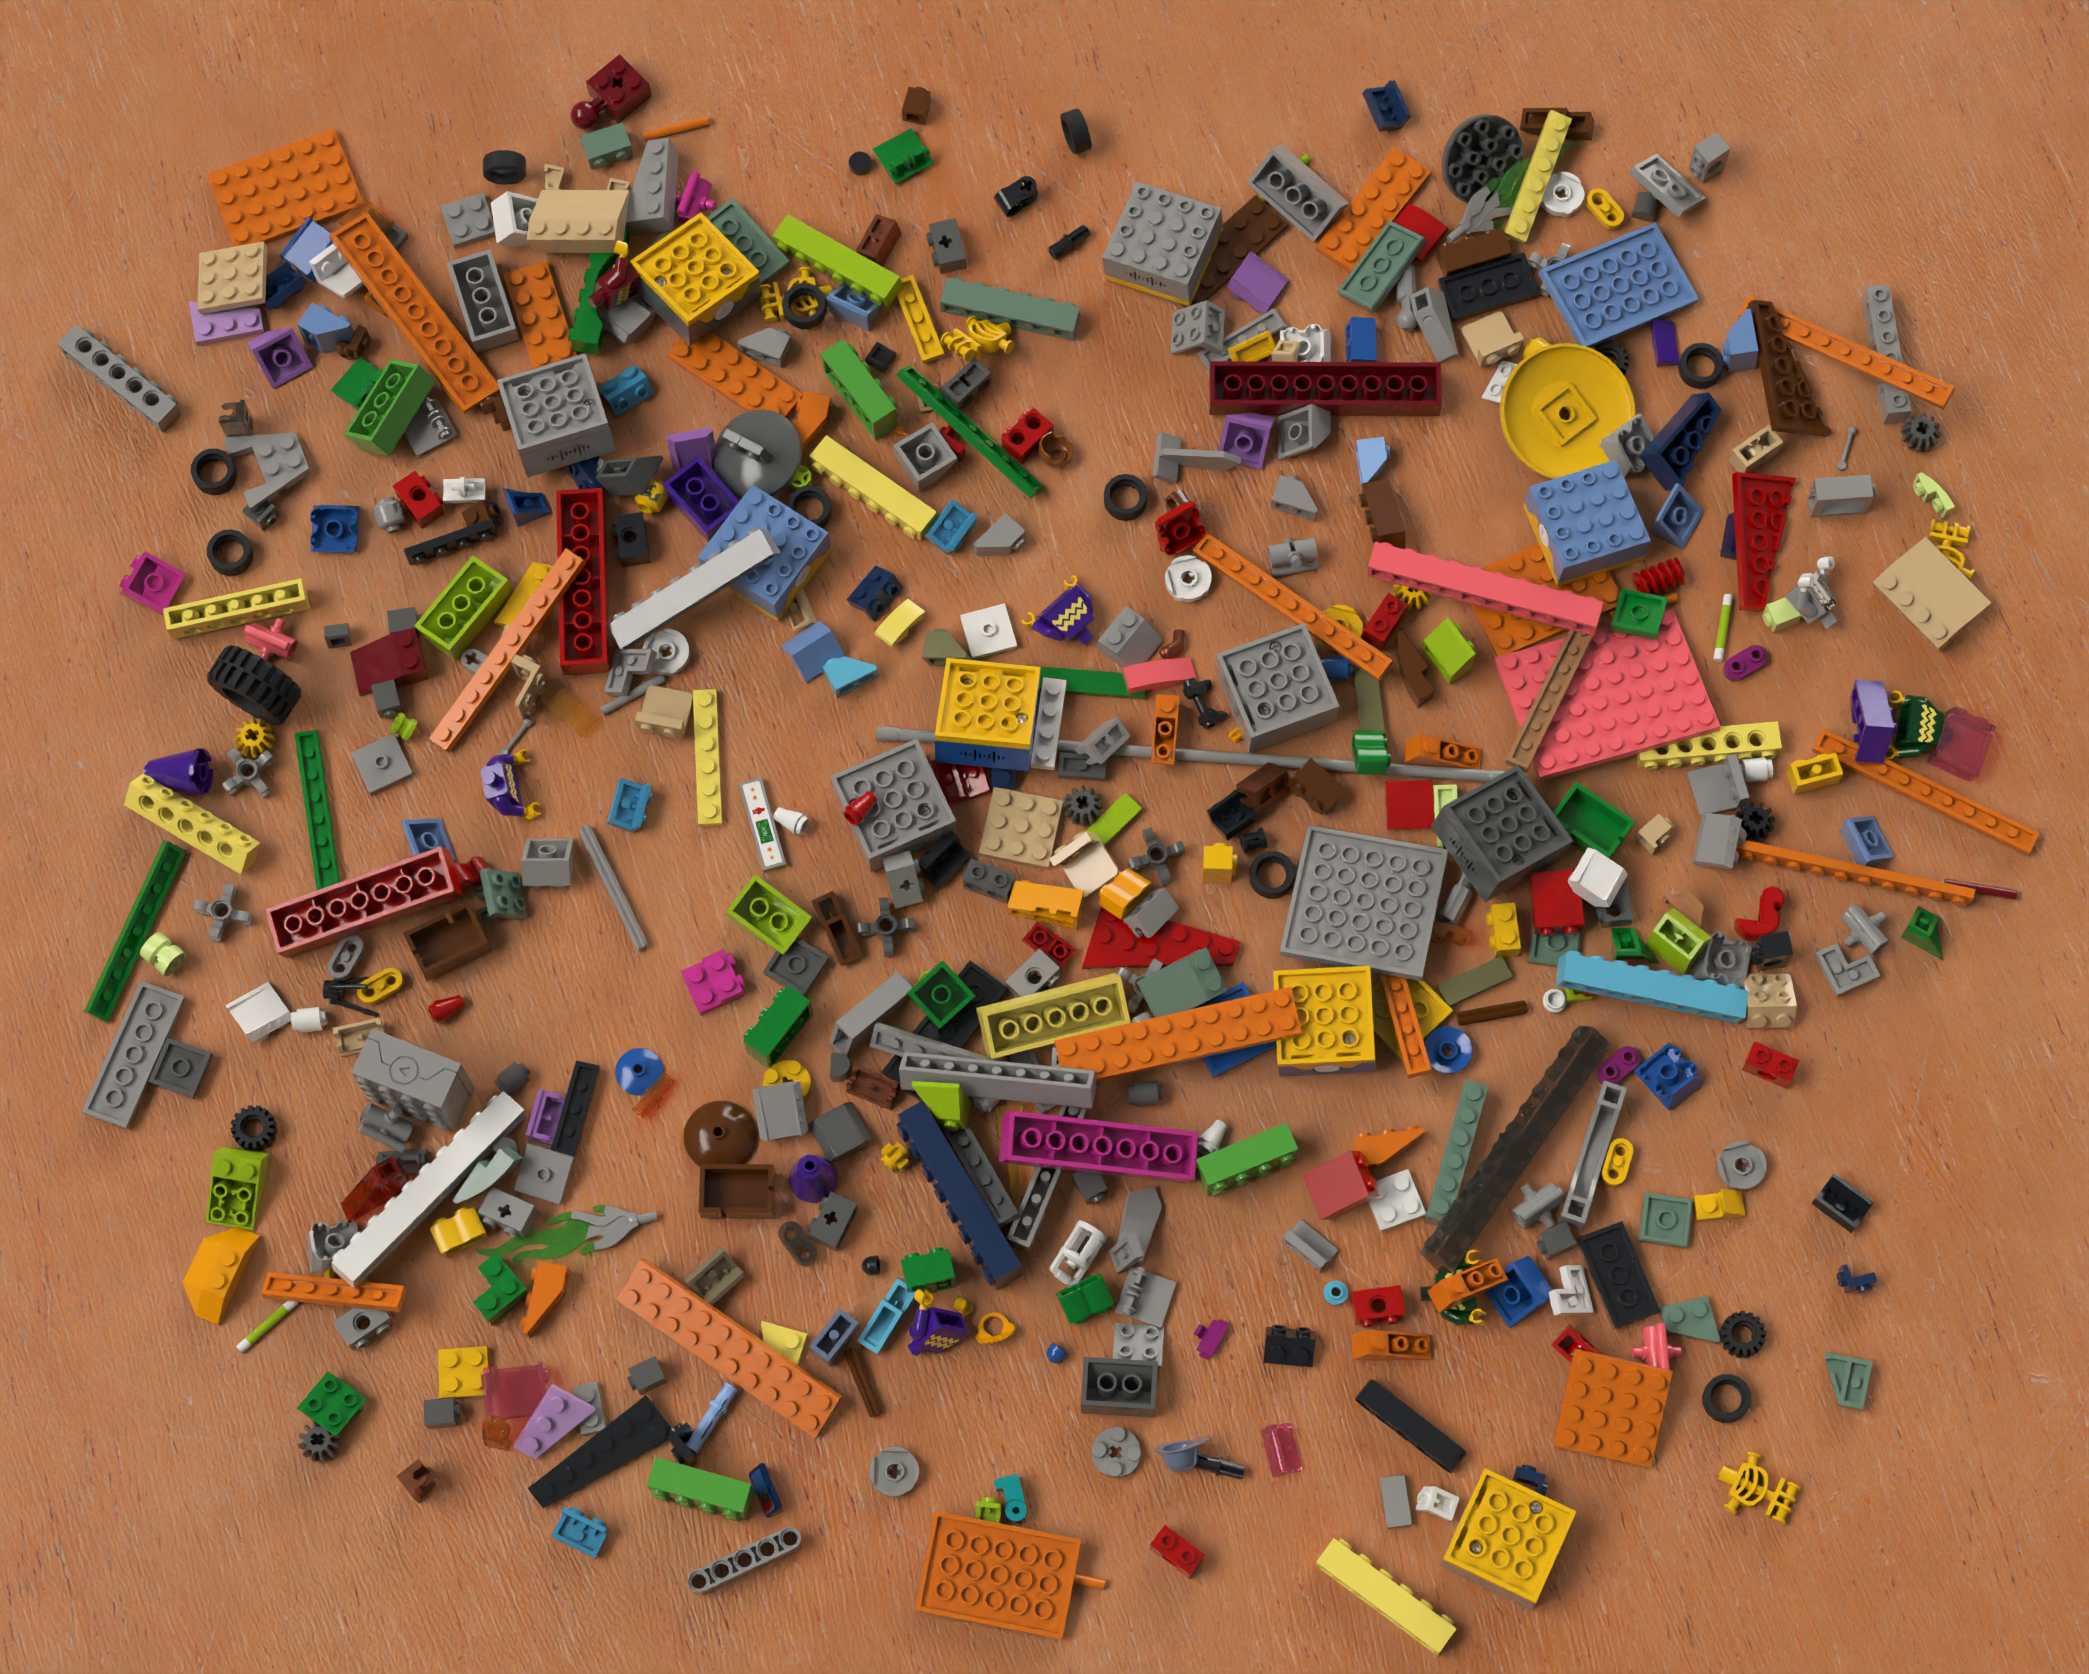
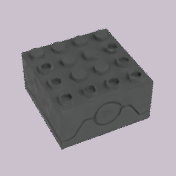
M1519 765L1444 805L1431 825V828L1484 902L1528 879L1530 873L1540 872L1558 862L1573 842Z

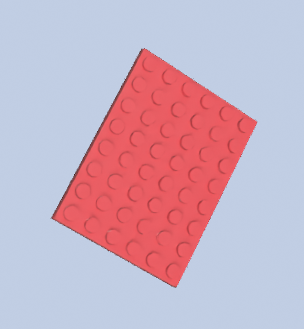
M1673 608L1665 611L1657 640L1611 631V625L1597 629L1532 762L1539 781L1720 731L1719 721ZM1565 638L1512 652L1504 656L1494 657L1495 666L1519 729H1521Z

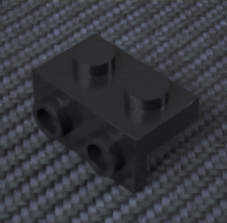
M1237 789L1207 810L1212 826L1227 841L1265 815L1264 808L1256 812L1253 808L1244 805L1240 799L1242 797L1247 798V796Z
M951 831L947 836H942L937 845L921 857L918 864L923 876L937 888H941L972 856L962 847L959 837Z
M1833 1174L1811 1204L1852 1233L1874 1203L1838 1175Z
M1283 1325L1266 1327L1263 1363L1313 1367L1315 1331H1311L1307 1327L1288 1329Z
M687 1422L683 1425L679 1423L669 1431L670 1436L667 1437L673 1447L670 1451L680 1464L684 1465L686 1463L689 1467H692L697 1463V1460L684 1441L692 1435L693 1431Z

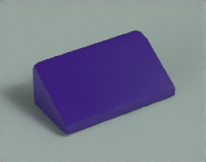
M1653 319L1650 328L1656 367L1679 365L1673 322Z

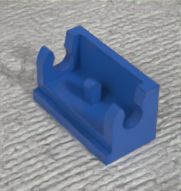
M1351 317L1345 325L1346 362H1376V318Z

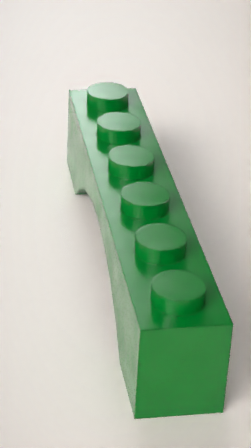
M625 226L623 242L629 245V226ZM590 253L589 263L591 265L589 269L585 270L584 289L581 288L579 292L580 306L575 308L573 316L574 328H570L568 334V341L571 342L573 351L600 355L605 336L603 324L597 315L596 309L590 305L587 298L595 292L596 281L613 268L616 258L620 256L619 254Z

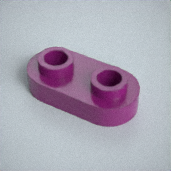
M1752 645L1732 656L1725 662L1723 667L1724 676L1730 681L1738 682L1758 671L1767 661L1766 650L1759 645ZM1756 653L1760 658L1755 659L1752 657V654ZM1738 665L1740 670H1734L1732 666Z
M1631 1046L1620 1048L1600 1065L1597 1071L1598 1081L1601 1084L1603 1081L1618 1084L1637 1068L1640 1062L1639 1052ZM1624 1055H1631L1632 1060L1626 1061ZM1606 1070H1613L1614 1075L1608 1076Z

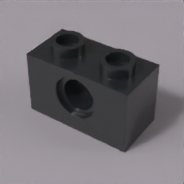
M643 512L615 516L616 524L612 525L614 538H618L619 546H615L616 559H621L623 567L651 563ZM629 537L636 538V540L632 543L625 542V540Z
M1789 932L1762 935L1758 938L1756 944H1754L1753 951H1751V960L1753 965H1757L1758 972L1783 968L1788 965L1794 954Z

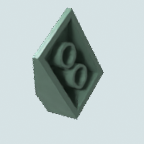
M1206 947L1194 951L1137 981L1154 1018L1190 1010L1227 991Z

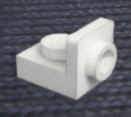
M1424 1486L1417 1496L1416 1510L1429 1512L1446 1521H1452L1460 1497L1436 1486Z

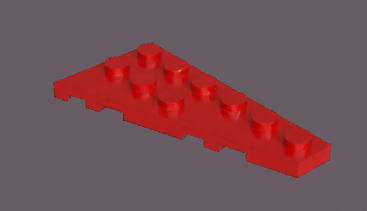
M1743 472L1732 474L1739 610L1760 612L1765 609L1770 588L1769 579L1771 571L1775 567L1776 562H1774L1776 552L1779 551L1786 522V508L1791 501L1792 496H1790L1792 486L1795 485L1796 477Z
M1101 907L1082 969H1113V967L1148 968L1153 959L1163 963L1161 967H1166L1190 953L1205 947L1215 966H1233L1240 941L1167 920L1152 937L1147 938L1143 934L1139 938L1133 933L1127 923H1124L1123 919L1121 920Z

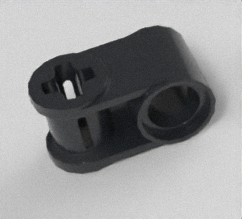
M1024 176L995 194L994 200L1006 217L1014 216L1020 210L1036 201L1038 197L1036 181L1030 176Z

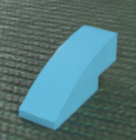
M902 1278L896 1279L885 1299H882L857 1342L876 1354H879L915 1301V1292L908 1293L905 1280Z

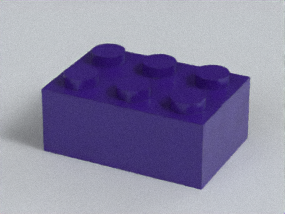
M699 456L662 484L668 493L670 501L707 542L711 540L739 503V500Z

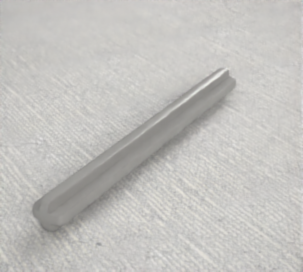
M585 825L581 827L579 833L636 949L641 951L647 948L648 942L591 826Z

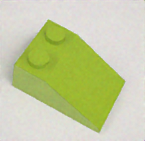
M755 874L724 915L742 930L782 955L785 954L812 918V916Z

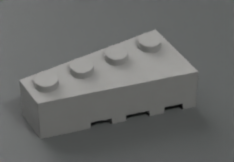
M669 138L647 141L629 197L626 226H629L631 236L674 230L679 151Z

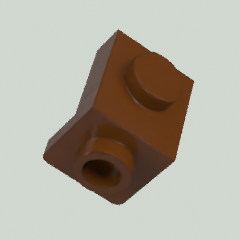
M358 325L349 344L336 341L335 346L341 357L348 360L352 358L357 360L362 356L364 350L369 348L371 337L366 327Z
M482 499L462 512L467 527L491 518L494 524L500 525L503 523L501 510L495 502Z

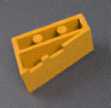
M1028 880L1014 881L1007 912L1009 915L1077 930L1084 905V890L1035 884Z

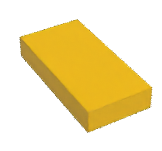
M1266 330L1227 350L1232 361L1257 362L1270 356L1276 345L1271 332Z

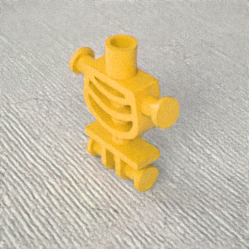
M799 268L801 277L791 280L787 291L799 283H809L816 286L815 278L810 277L812 268ZM773 282L775 293L770 294L771 285H760L761 297L759 300L761 304H765L761 307V310L766 316L764 322L768 324L778 320L777 316L774 315V312L779 311L780 320L785 321L782 308L784 296H780L777 282ZM831 285L818 287L827 299L828 294L832 292ZM802 295L792 302L791 309L796 316H811L817 312L818 302L812 296ZM798 302L801 308L797 307L794 303Z
M971 316L967 319V335L956 328L953 329V336L951 333L946 332L940 339L942 345H948L949 350L955 351V354L958 356H963V359L966 361L972 360L973 357L979 358L980 351L993 353L1002 348L1006 354H1009L1014 348L1013 341H1006V337L1011 334V327L1007 322L995 326L988 320L979 321L977 316Z
M1932 518L1928 540L1941 543L1942 545L1935 547L1970 581L1974 569L1970 571L1962 568L1965 561L1963 554L1951 547H1966L1970 526L1965 528L1958 526V523H1954L1953 527L1948 526V521L1941 523L1936 522ZM1946 532H1952V534L1946 535Z
M1754 1452L1746 1453L1748 1456L1747 1463H1742L1738 1471L1723 1465L1717 1479L1731 1485L1727 1494L1731 1500L1728 1504L1723 1505L1724 1509L1736 1515V1509L1739 1505L1751 1508L1762 1498H1765L1770 1502L1763 1516L1768 1518L1774 1507L1778 1510L1771 1519L1779 1524H1786L1785 1517L1787 1513L1790 1514L1792 1511L1788 1505L1789 1503L1796 1502L1794 1497L1796 1492L1800 1491V1486L1787 1482L1786 1485L1788 1487L1784 1493L1781 1489L1786 1479L1781 1477L1774 1492L1767 1489L1768 1474L1763 1468L1757 1466L1761 1455ZM1749 1471L1752 1473V1482L1748 1480ZM1758 1475L1762 1478V1486L1757 1484ZM1743 1489L1748 1490L1746 1495L1742 1497L1738 1495ZM1752 1493L1758 1495V1498L1754 1501H1746ZM1778 1497L1784 1500L1783 1504L1777 1501Z

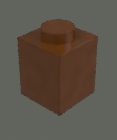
M908 87L902 107L903 121L925 125L931 105L930 91L922 87Z

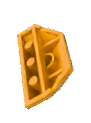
M235 1227L203 1238L183 1280L184 1288L197 1317L218 1326L220 1325L261 1236L240 1227Z

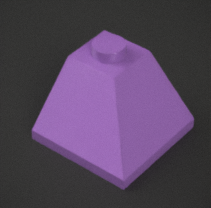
M292 327L268 331L246 342L272 389L313 367Z
M1253 412L1226 415L1219 451H1225L1241 457L1240 465L1262 470L1275 418Z

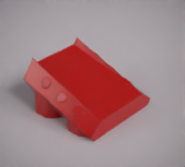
M1185 502L1157 519L1155 528L1161 552H1165L1168 555H1178L1199 543V540L1204 537L1206 530L1198 520L1200 513L1195 502Z

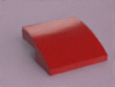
M1411 203L1406 206L1394 221V223L1426 239L1427 242L1414 258V260L1421 263L1449 230L1441 221Z
M931 761L935 777L948 805L992 792L985 767Z
M1432 780L1385 781L1387 830L1431 828L1435 820Z

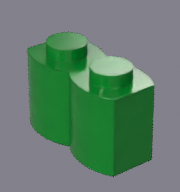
M1381 730L1353 731L1351 747L1357 774H1386V768L1391 765V755L1386 752L1388 747L1387 737H1383Z
M1100 1273L1056 1293L1069 1324H1081L1087 1321L1088 1316L1091 1314L1105 1313L1114 1304L1104 1278Z

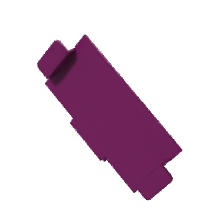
M1221 1319L1218 1322L1212 1320L1208 1329L1201 1324L1198 1325L1193 1335L1198 1336L1201 1340L1196 1349L1201 1352L1199 1354L1200 1357L1208 1359L1209 1356H1213L1229 1327L1226 1321Z

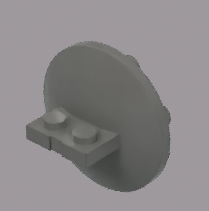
M1479 114L1465 120L1454 130L1443 152L1442 174L1447 188L1456 198L1469 203L1476 192L1483 187H1487L1490 191V194L1485 199L1487 201L1494 192H1501L1498 195L1500 198L1513 187L1521 170L1524 152L1522 141L1516 128L1508 120L1500 116Z
M764 409L752 410L739 415L723 429L716 442L717 452L713 463L717 477L734 495L743 498L753 484L768 495L774 496L789 485L799 469L802 459L800 435L794 425L781 414Z

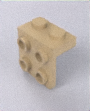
M1496 312L1462 328V334L1480 368L1494 364L1498 360L1515 355L1522 350L1524 338L1521 332L1513 333L1502 312Z
M515 654L511 664L517 677L526 681L517 697L514 706L519 717L525 719L527 715L533 713L536 706L535 700L538 695L544 693L547 683L541 666L536 664L534 659L526 655L521 657Z
M650 685L646 691L642 711L636 714L635 722L638 730L645 733L663 734L670 738H684L693 695L690 692Z
M1080 832L1073 837L1072 843L1054 851L1055 855L1049 859L1054 867L1063 868L1075 889L1084 890V898L1094 893L1119 874L1118 867L1096 833Z
M1782 973L1747 974L1744 981V990H1748L1745 1018L1746 1028L1794 1027L1797 1004L1791 976Z

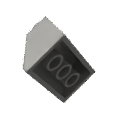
M1282 144L1271 149L1247 182L1250 187L1313 242L1338 219L1349 204Z

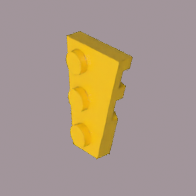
M532 562L494 621L495 625L505 627V624H512L553 565ZM543 624L541 625V627L538 629V631H537L536 633H540V634H541V630H542Z

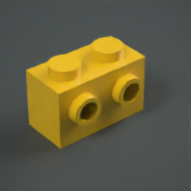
M1824 753L1812 759H1800L1792 762L1786 774L1794 795L1837 784L1843 776V771L1836 753Z
M1225 843L1204 846L1202 882L1231 883L1232 875L1236 876L1237 854H1233V846H1228Z
M1515 903L1491 905L1489 913H1486L1487 927L1491 928L1489 948L1494 951V958L1500 956L1503 958L1519 956L1521 945Z

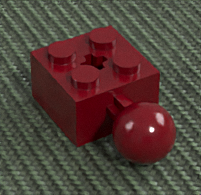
M619 54L586 81L588 93L594 100L576 103L570 113L571 121L578 129H592L598 123L599 112L604 109L617 123H620L652 96L650 85Z

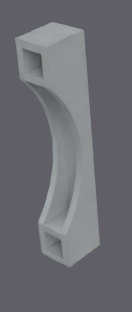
M1603 1081L1558 1221L1559 1223L1566 1222L1568 1226L1582 1230L1585 1224L1602 1164L1625 1097L1626 1087Z

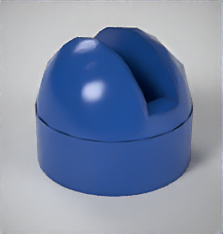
M1054 1342L1048 1347L1046 1353L1048 1360L1052 1363H1060L1068 1355Z

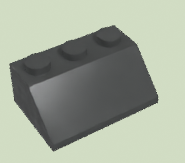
M1084 1357L1081 1413L1155 1418L1158 1361Z

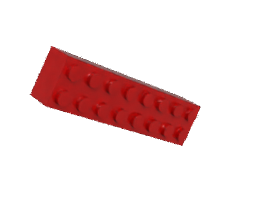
M603 488L556 490L557 558L561 556L565 549H568L586 562L585 566L559 600L560 667L563 675L609 672L606 504Z
M440 846L266 908L265 911L277 954L289 958L463 896L451 851Z

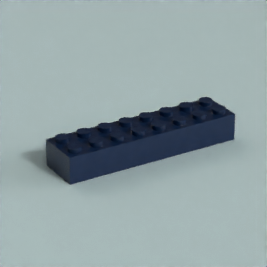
M922 1100L898 1114L899 1123L896 1125L900 1137L904 1142L909 1141V1151L916 1163L919 1161L922 1163L921 1168L923 1170L921 1171L927 1182L934 1183L933 1188L940 1203L945 1202L946 1213L952 1224L957 1222L959 1225L958 1233L964 1244L969 1243L971 1245V1256L977 1265L982 1264L984 1267L982 1268L983 1276L989 1286L994 1284L998 1290L1021 1277L1022 1265L924 1101Z

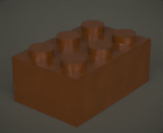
M469 902L449 911L454 921L453 923H449L445 913L403 933L427 982L492 951Z
M700 1164L699 1214L701 1218H723V1214H726L728 1218L774 1219L775 1197L773 1192H775V1168L773 1164Z

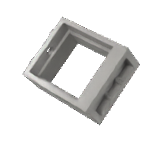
M1871 475L1814 479L1807 496L1810 518L1866 514L1869 505H1872L1873 497L1876 496V485L1871 482Z

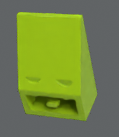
M221 1146L214 1152L206 1223L254 1230L266 1180L269 1153Z

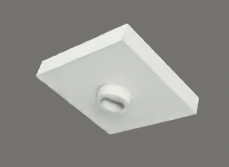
M1005 603L960 615L972 660L1017 649V643Z

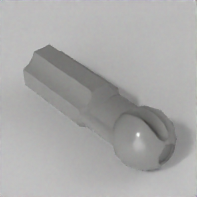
M1410 264L1395 284L1396 300L1401 303L1402 308L1396 321L1398 326L1404 331H1411L1418 324L1410 299V295L1416 293L1415 266Z
M1463 871L1459 883L1452 887L1437 916L1441 921L1451 926L1457 925L1473 895L1471 892L1473 885Z

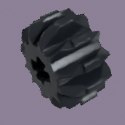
M1754 801L1750 802L1749 807L1743 804L1740 808L1741 811H1737L1735 814L1736 817L1742 819L1741 827L1747 833L1746 841L1751 836H1753L1755 842L1759 841L1760 836L1766 839L1769 835L1768 832H1772L1774 829L1772 823H1774L1775 817L1769 816L1772 811L1771 808L1763 809V802L1758 807H1756Z

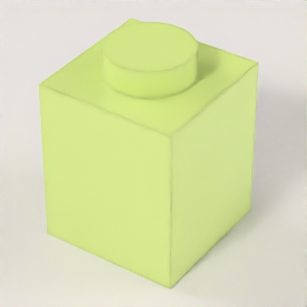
M1786 597L1767 604L1762 615L1765 625L1770 627L1773 633L1795 625L1801 619L1799 612Z

